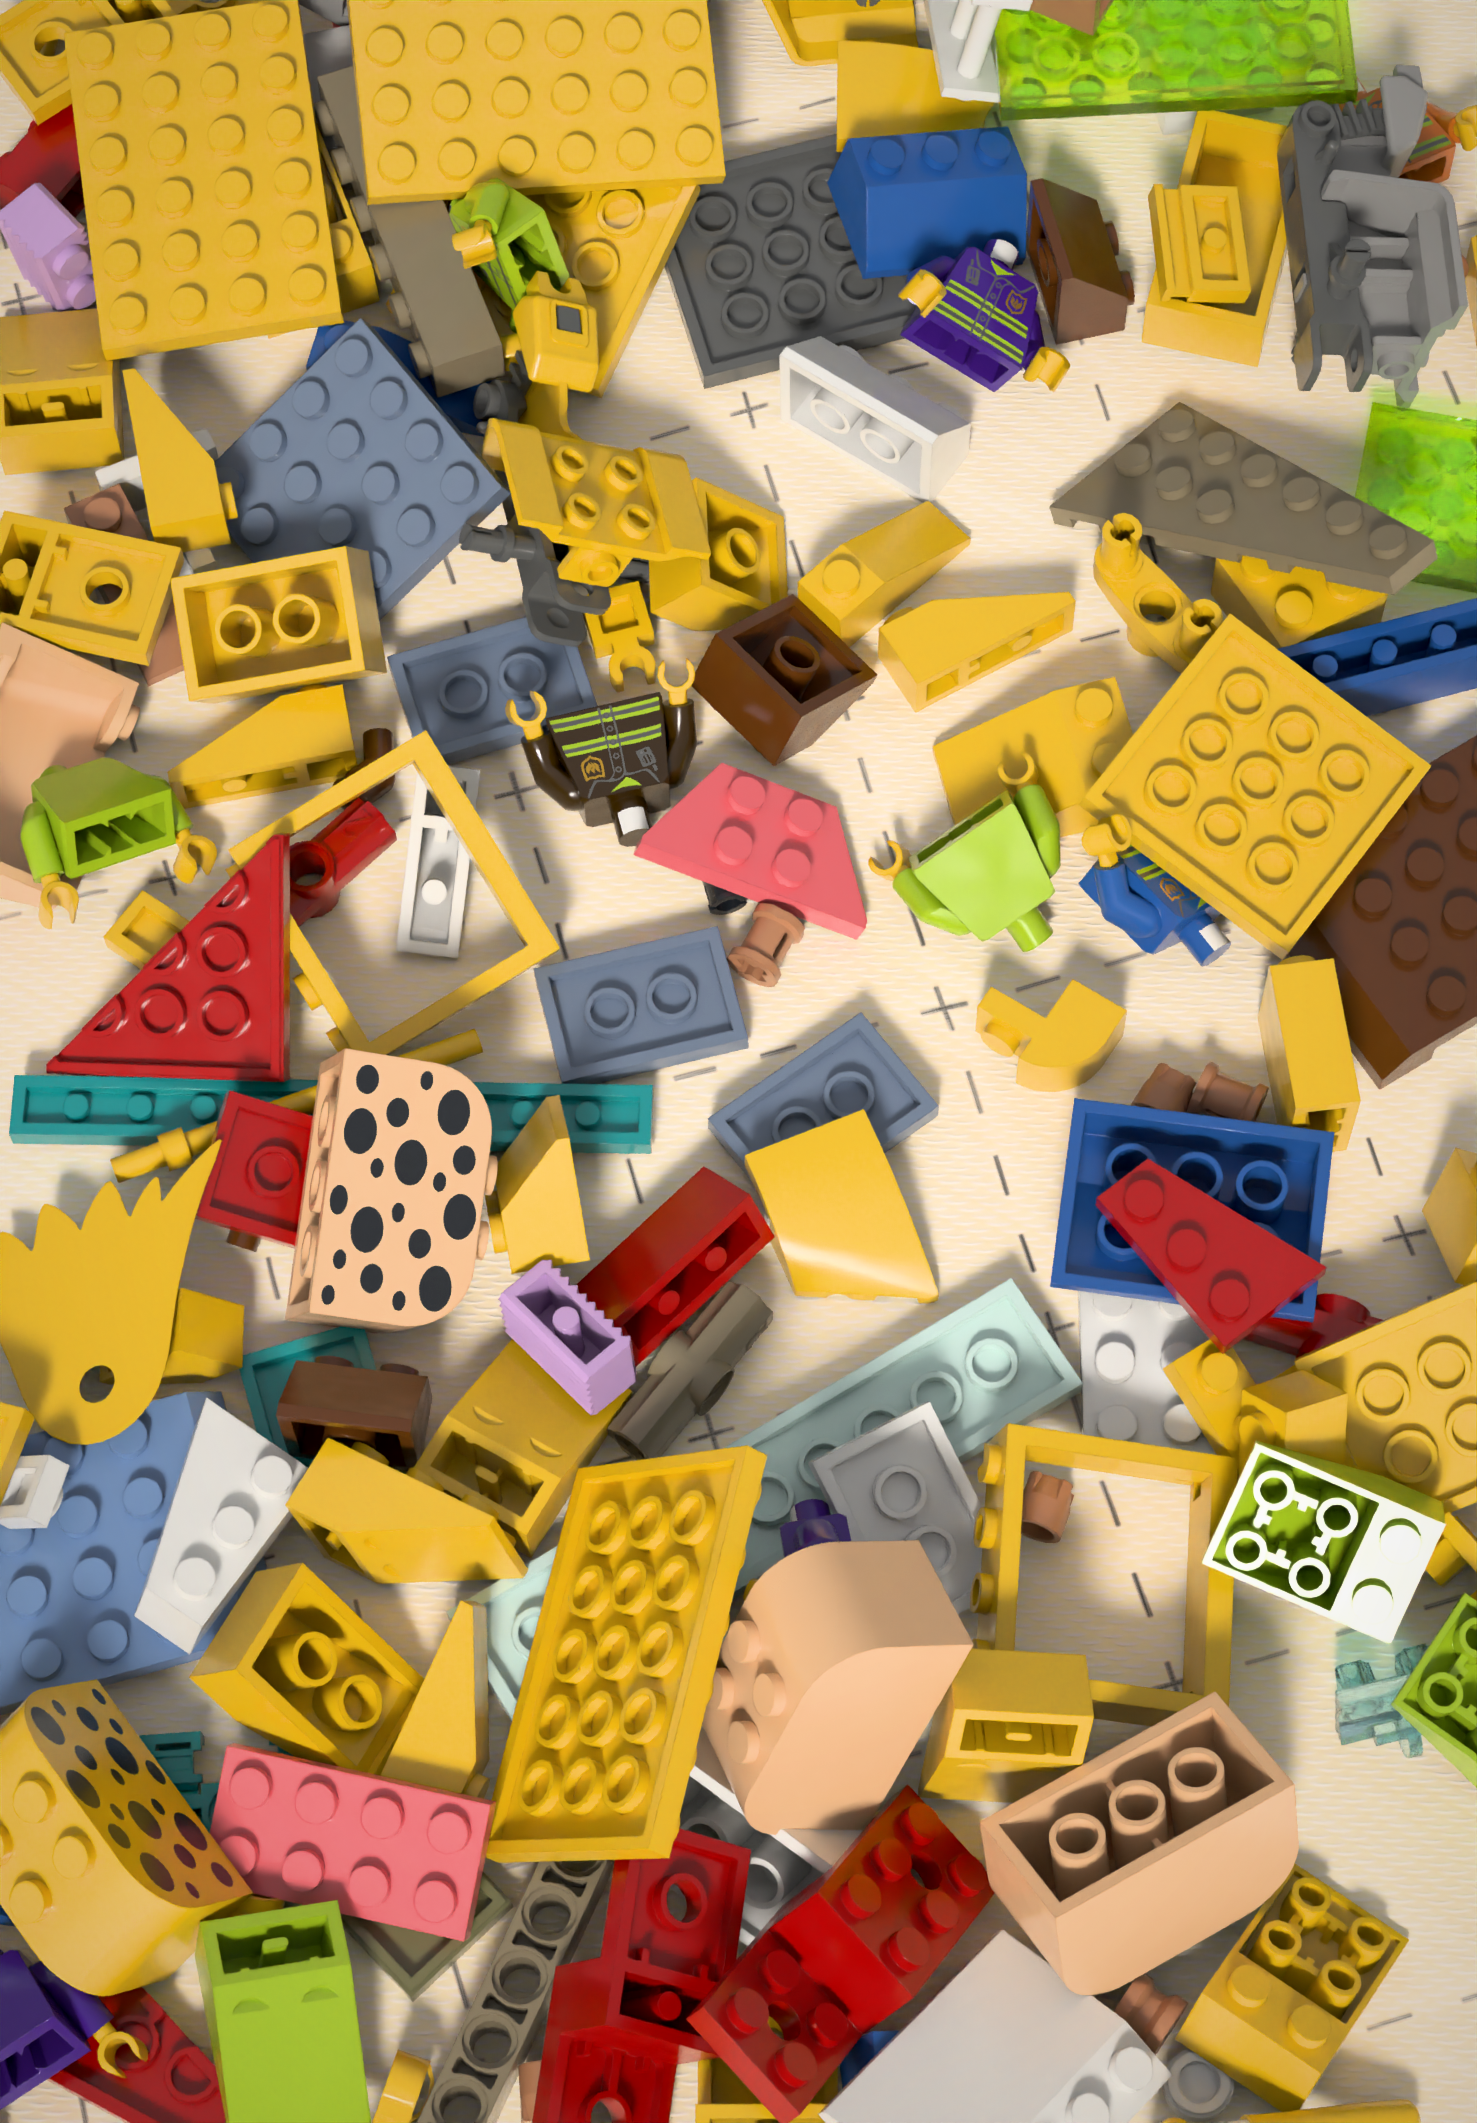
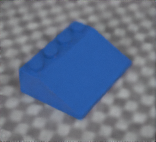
M1074 1098L1050 1287L1179 1304L1096 1207V1200L1099 1195L1146 1159H1150L1320 1263L1334 1132ZM1318 1281L1271 1317L1313 1322Z

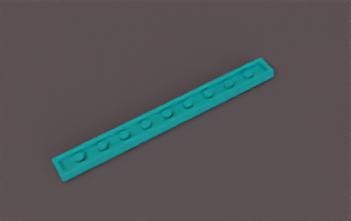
M14 1075L9 1136L13 1144L148 1146L159 1142L157 1139L159 1134L179 1127L182 1128L184 1133L218 1121L223 1100L228 1091L271 1102L315 1086L318 1080L289 1079L285 1082L155 1077ZM473 1082L483 1095L491 1116L492 1136L490 1151L506 1152L546 1097L560 1095L572 1153L652 1154L653 1085Z

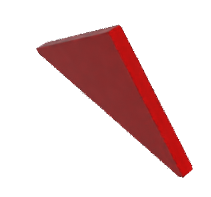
M290 833L274 834L266 842V845L241 870H238L204 905L205 907L180 932H177L118 994H115L81 1029L82 1031L58 1055H55L46 1064V1074L285 1082L289 1080Z

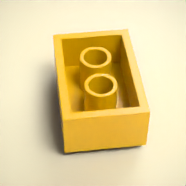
M343 546L170 578L188 698L191 702L216 704L300 689L312 684L324 685L387 673L368 551Z

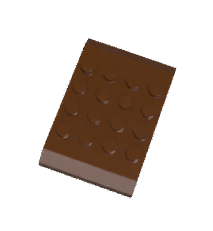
M1477 735L1429 763L1431 765L1430 769L1284 958L1300 955L1311 956L1315 960L1334 958L1351 1052L1379 1090L1431 1060L1437 1047L1477 1024Z

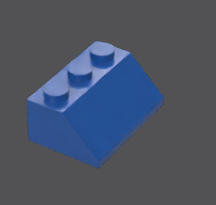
M1008 126L848 138L827 184L863 279L908 275L914 269L941 255L954 259L966 247H976L983 251L985 244L991 239H1000L1012 244L1017 249L1019 255L1015 265L1023 264L1026 259L1027 173Z

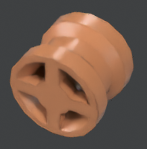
M1145 1973L1134 1979L1113 2012L1123 2018L1156 2055L1179 2021L1189 2002L1177 1994L1166 1996L1155 1988L1154 1979Z

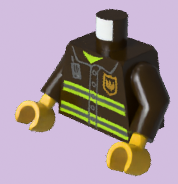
M686 658V667L688 669L686 681L680 685H672L664 677V660L660 663L657 673L658 679L662 687L668 691L669 697L664 702L661 693L656 692L545 718L547 711L545 700L537 692L530 691V696L535 703L536 709L532 718L524 721L517 715L513 699H509L505 707L506 716L511 723L523 728L525 736L520 741L536 785L565 810L578 811L586 826L596 827L613 823L619 844L625 847L636 846L642 836L653 826L650 814L664 811L671 806L670 790L684 782L697 747L694 701L687 698V689L691 687L695 678L693 664ZM544 718L546 719L547 729H542L540 724Z

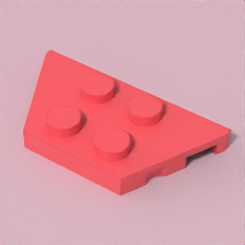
M724 763L718 765L642 836L635 847L633 855L758 903L773 904L782 910L788 911L795 917L857 940L866 928L867 918L837 807Z

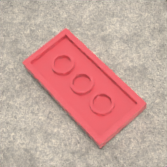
M233 1743L226 1746L210 1834L254 1894L302 1905L338 1900L341 1914L464 1942L471 1935L496 1801Z

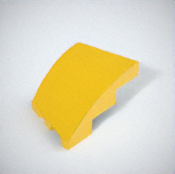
M838 40L836 152L843 151L848 138L984 128L985 119L995 102L963 101L957 98L941 97L933 50L900 44ZM996 70L1000 96H1003L1006 91L1007 74Z
M864 1109L745 1155V1168L770 1219V1229L775 1236L770 1241L795 1296L827 1298L830 1295L841 1294L857 1300H875L877 1296L917 1298L919 1303L926 1304L938 1300L939 1293L917 1231L891 1167Z

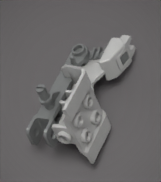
M1396 65L1393 70V76L1385 75L1379 81L1382 108L1368 106L1366 99H1361L1356 109L1352 101L1346 102L1342 112L1338 103L1333 104L1331 107L1329 104L1318 100L1310 101L1297 107L1278 145L1277 162L1297 328L1295 332L1296 345L1293 347L1290 355H1293L1291 360L1295 364L1299 391H1310L1321 372L1322 355H1340L1344 358L1349 392H1361L1370 374L1394 380L1397 412L1407 413L1419 392L1418 371L1420 368L1426 367L1430 350L1437 338L1443 337L1446 330H1455L1468 307L1456 208L1452 194L1438 183L1398 178L1420 137L1427 109L1428 93L1423 89L1419 66Z

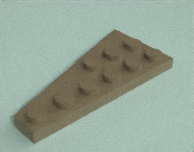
M1178 402L1049 506L1054 524L1073 528L1077 521L1099 525L1102 534L1103 525L1107 520L1112 523L1113 516L1119 513H1127L1139 520L1142 525V534L1153 536L1157 546L1240 563L1242 555L1267 560L1269 569L1290 573L1295 566L1324 572L1325 579L1328 582L1389 595H1395L1438 559L1433 539L1181 402Z

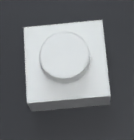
M51 1455L20 1456L0 1505V1524L9 1529L47 1528L50 1518L57 1512L62 1502V1486L70 1465Z

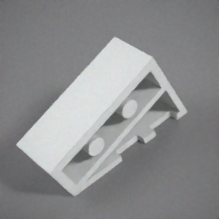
M207 1397L194 1427L134 1615L189 1655L293 1517L285 1504L308 1469L301 1462Z

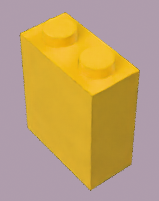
M1306 955L1289 957L1279 962L1278 965L1269 966L1258 1014V1023L1277 1125L1334 1132L1332 1152L1347 1150L1361 1099L1334 958L1315 960L1313 957Z

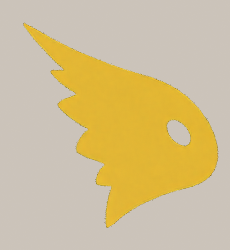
M221 1139L212 1144L195 1160L175 1183L164 1200H161L159 1178L154 1177L141 1193L131 1216L128 1215L116 1186L111 1181H108L94 1198L85 1216L81 1230L63 1211L50 1204H44L39 1213L32 1251L17 1237L3 1231L0 1232V1344L29 1412L35 1417L38 1425L52 1437L68 1444L89 1445L103 1442L120 1434L132 1425L149 1406L160 1386L169 1355L178 1288L190 1234L204 1188L216 1161L222 1142ZM95 1366H106L111 1369L114 1375L112 1391L102 1401L96 1403L85 1401L80 1393V1383L83 1376Z

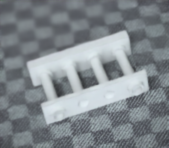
M923 0L941 97L957 98L963 101L977 100L998 103L1000 89L991 40L1001 10L1029 11L1033 0Z

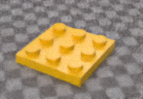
M1477 1280L1294 1359L1298 1371L1305 1370L1348 1393L1344 1465L1381 1475L1442 1501L1444 1514L1448 1511L1452 1513L1477 1502Z

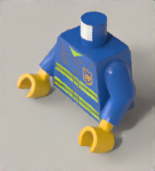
M1116 814L1102 817L1098 821V825L1088 827L1082 836V846L1089 855L1098 856V860L1078 884L1101 908V914L1106 921L1122 929L1144 952L1152 955L1182 942L1201 967L1211 964L1229 949L1231 942L1214 922L1220 915V912L1130 845L1132 830L1125 816Z

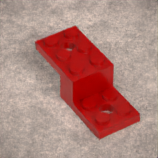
M907 1784L886 1802L831 1869L781 1906L686 2020L778 2122L789 2123L803 2112L861 2036L916 1996L995 1893L989 1885L985 1867L945 1826L936 1812L925 1804ZM912 1868L922 1878L925 1888L912 1876L910 1872ZM769 2016L780 2026L784 2040L771 2030L768 2024Z
M680 1828L677 1837L673 1841L669 1858L622 1859L614 1861L601 1956L555 1967L532 2123H591V2113L598 2101L603 2103L609 2110L611 2123H669L677 2065L720 2058L686 2019L737 1959L751 1849ZM672 1884L679 1887L686 1898V1913L681 1921H678L671 1915L667 1906V1893Z

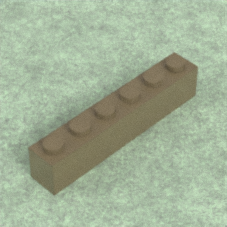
M353 65L317 76L321 101L314 103L316 123L323 138L333 136L337 149L331 150L335 171L341 185L351 183L356 197L350 198V204L356 224L361 233L371 231L375 241V245L369 246L372 263L380 281L386 279L391 281L395 293L388 295L390 307L399 330L409 327L415 341L408 344V349L418 378L421 379L429 376L438 398L505 376L502 343L471 267L464 269L461 250L456 251L453 247L452 234H455L456 230L444 201L367 205Z

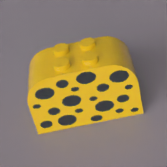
M97 1679L36 1690L0 1726V1905L43 1964L61 1980L80 1991L96 1996H111L167 1980L195 1952L200 1922L228 1918L253 1892Z

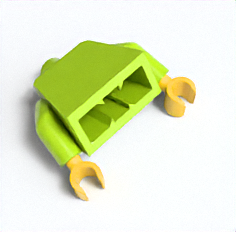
M494 178L474 185L468 190L463 199L452 200L448 212L456 230V233L452 234L453 247L456 251L461 250L464 269L471 267L512 309L509 327L515 333L499 336L503 348L504 368L507 372L510 371L508 366L511 362L518 364L515 357L516 351H522L513 318V310L522 297L527 295V284L536 271L548 273L551 285L559 292L567 279L570 278L544 209L500 179Z
M1021 752L1028 767L1023 777L1018 779L1009 778L1002 763L998 764V775L1002 784L1007 789L1006 791L913 855L904 846L893 840H887V844L895 850L897 857L896 862L891 868L884 869V866L871 856L868 860V865L875 874L886 880L893 881L892 888L921 922L956 936L967 935L972 932L982 942L1006 928L1022 952H1028L1045 942L1053 933L1052 927L1037 906L1056 892L1050 878L1057 873L1061 866L1060 824L1043 788L1037 785L1039 777L1037 767L1028 753ZM1009 792L1015 794L1014 800Z
M102 757L68 769L65 766L52 765L45 769L40 778L35 779L31 785L33 803L29 804L24 810L20 839L35 883H42L43 886L38 917L42 926L47 929H52L53 911L51 906L54 905L67 909L72 924L76 920L79 903L78 892L69 883L60 880V877L64 874L73 879L177 844L180 850L173 864V872L180 881L186 884L193 882L197 873L196 863L201 866L206 875H209L217 856L215 844L204 836L192 835L190 831L194 826L169 783L160 776L144 774L113 758Z

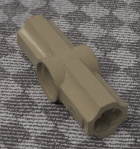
M729 1280L686 1333L682 1330L676 1332L663 1345L650 1365L647 1373L648 1379L636 1394L629 1399L617 1417L613 1419L612 1423L608 1426V1435L617 1442L624 1452L635 1460L661 1457L696 1413L702 1416L718 1402L734 1376L736 1364L772 1322L773 1311L766 1306L759 1295L744 1284H736Z

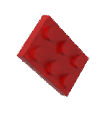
M228 1091L223 1100L211 1145L219 1139L222 1142L204 1188L195 1219L295 1249L313 1116L234 1091Z

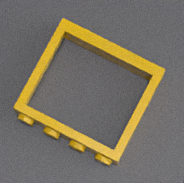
M426 730L228 849L235 864L225 869L231 878L266 845V842L274 834L290 833V837L294 836L413 764L525 948L369 1042L290 914V952L302 970V973L292 979L312 1011L323 1005L336 1027L326 1032V1035L337 1052L346 1048L390 1055L557 953L560 949Z
M1007 1423L988 1443H984L983 1463L978 1467V1480L980 1483H986L985 1507L979 1509L974 1525V1545L977 1548H982L981 1573L977 1572L975 1574L970 1591V1610L972 1613L978 1614L977 1639H972L974 1644L972 1648L1015 1651L1025 1461L1191 1485L1182 1692L1089 1679L1094 1719L1152 1727L1213 1692H1216L1229 1707L1234 1577L1202 1564V1559L1237 1484L1238 1458Z

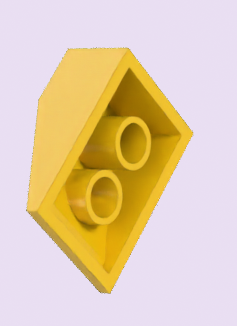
M1111 677L1054 690L934 745L932 752L954 826L1007 790L998 775L997 767L1000 762L1007 776L1011 779H1018L1026 774L1028 767L1021 752H1025L1032 757L1039 774L1037 785L1043 788L1059 821L1060 837L1085 832L1088 827L1098 825L1099 820L1084 810L1079 804L1133 736V732L1116 678ZM1009 792L1014 800L1015 794Z
M303 1562L256 1571L189 1676L234 1720L291 1755L375 1775H381L424 1681V1678Z

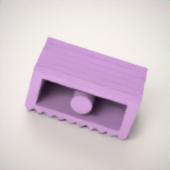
M34 183L0 210V229L23 279L28 280L30 286L36 288L38 295H43L45 302H50L53 310L62 312L84 309L96 300L89 239L86 237L87 233L84 231V227L41 183Z
M552 1260L540 1261L501 1293L498 1300L501 1302L499 1306L502 1308L501 1313L504 1315L502 1319L505 1321L503 1324L506 1327L505 1332L590 1415L599 1413L636 1382L637 1373L631 1337L623 1336L622 1328L614 1327L613 1319H605L604 1311L597 1310L595 1302H588L587 1294H579L578 1285H570L569 1277H562L561 1269L553 1268Z

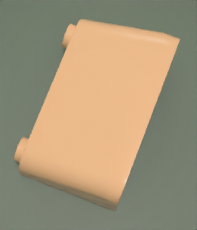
M3 622L0 625V898L39 907L43 886L42 883H35L20 839L24 810L29 804L33 803L31 785L35 779L40 778L45 769L52 765H61L68 769L102 757L104 758L106 751L117 738L126 741L136 724L140 712V707L132 704L139 683ZM64 874L60 877V880L69 883L77 891L82 876L70 879ZM58 905L51 906L52 910L55 909Z

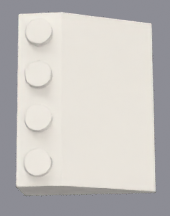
M1002 1929L996 1932L818 2115L825 2123H1129L1167 2082L1172 2074L1123 2018L1092 1995H1080L1072 1992L1049 1963Z

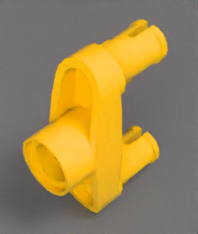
M1119 513L1113 516L1112 523L1107 520L1103 525L1102 543L1097 547L1094 555V579L1107 600L1127 624V639L1132 648L1146 656H1159L1182 674L1222 624V610L1219 605L1208 599H1199L1192 603L1181 589L1140 549L1139 543L1143 532L1139 520L1131 514ZM1148 614H1158L1164 616L1168 620L1164 622H1152L1146 619L1144 616Z

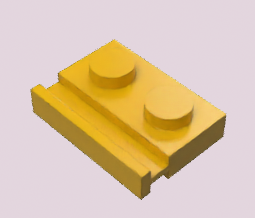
M1153 184L1148 195L1160 301H1170L1171 297H1186L1187 302L1245 303L1251 293V284L1238 186L1180 184L1178 189H1163V184Z

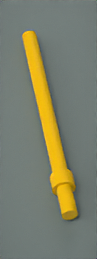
M474 1028L396 1057L433 1062L447 1066L483 1053V1049ZM317 1085L269 1103L311 1115L314 1112ZM217 1121L184 1133L181 1127L157 1135L159 1142L110 1159L118 1183L168 1166L171 1172L193 1164L192 1157L204 1153L210 1147Z

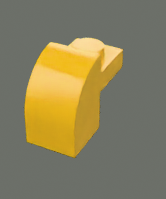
M1074 979L1071 980L1046 1018L995 988L990 987L977 1006L975 1032L981 1034L983 1042L995 1052L1007 1057H1011L1013 1054L1019 1057L1016 1076L1017 1084L1036 1091L1059 1092L1080 1086L1091 1079L1102 1068L1123 1037L1127 1010Z

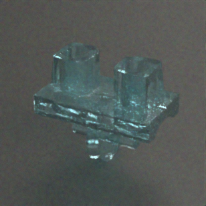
M1425 1643L1403 1649L1395 1655V1672L1397 1676L1377 1681L1369 1662L1357 1660L1338 1665L1335 1668V1730L1341 1746L1373 1738L1376 1746L1398 1741L1407 1759L1422 1755V1734L1391 1703L1429 1645Z

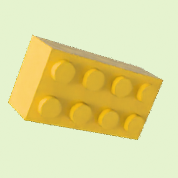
M1198 107L1177 189L1180 184L1238 186L1251 293L1245 303L1187 302L1186 297H1171L1170 301H1160L1156 268L1146 302L1142 334L1143 343L1258 367L1288 250L1277 162V148L1287 128L1286 125Z

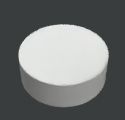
M1190 2049L1178 2053L1167 2066L1172 2076L1162 2086L1166 2103L1175 2114L1185 2120L1205 2122L1214 2119L1227 2107L1233 2094L1234 2079Z

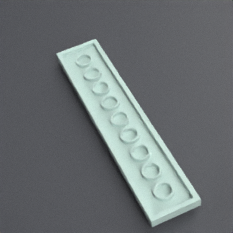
M1012 1278L724 1447L748 1445L768 1455L761 1480V1496L754 1509L745 1546L746 1557L739 1571L732 1601L744 1594L747 1584L751 1579H759L770 1567L784 1558L779 1527L786 1522H791V1508L795 1504L807 1499H819L827 1503L808 1462L924 1402H930L962 1464L984 1450V1443H988L1007 1423L1025 1426L1082 1391L1083 1382ZM557 1546L527 1563L528 1572L524 1578L500 1579L465 1600L475 1601L486 1606L488 1685L511 1722ZM458 1605L446 1611L450 1622Z

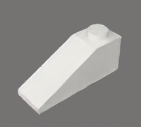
M448 766L476 811L480 769ZM418 772L416 773L396 951L458 958L470 857Z

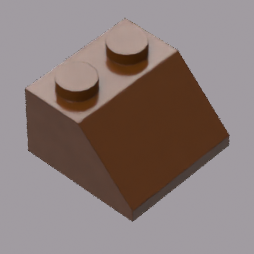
M1043 178L1031 180L1026 251L1055 344L1058 345L1123 331L1125 329L1127 306L1134 305L1135 294L1129 271L1127 269L1119 271L1115 256L1119 255V243L1113 222L1103 221L1096 199Z
M791 594L716 633L695 671V678L691 687L732 725L769 763L776 766L812 746L874 683L878 674L794 594Z
M317 1356L314 1362L296 1360L278 1402L276 1417L288 1454L292 1457L314 1459L326 1439L330 1438L349 1448L352 1447L354 1442L364 1443L381 1453L389 1461V1467L408 1471L409 1468H414L424 1452L432 1393L428 1376L419 1375V1371L410 1366L383 1364L379 1370L356 1368L351 1361L341 1357Z

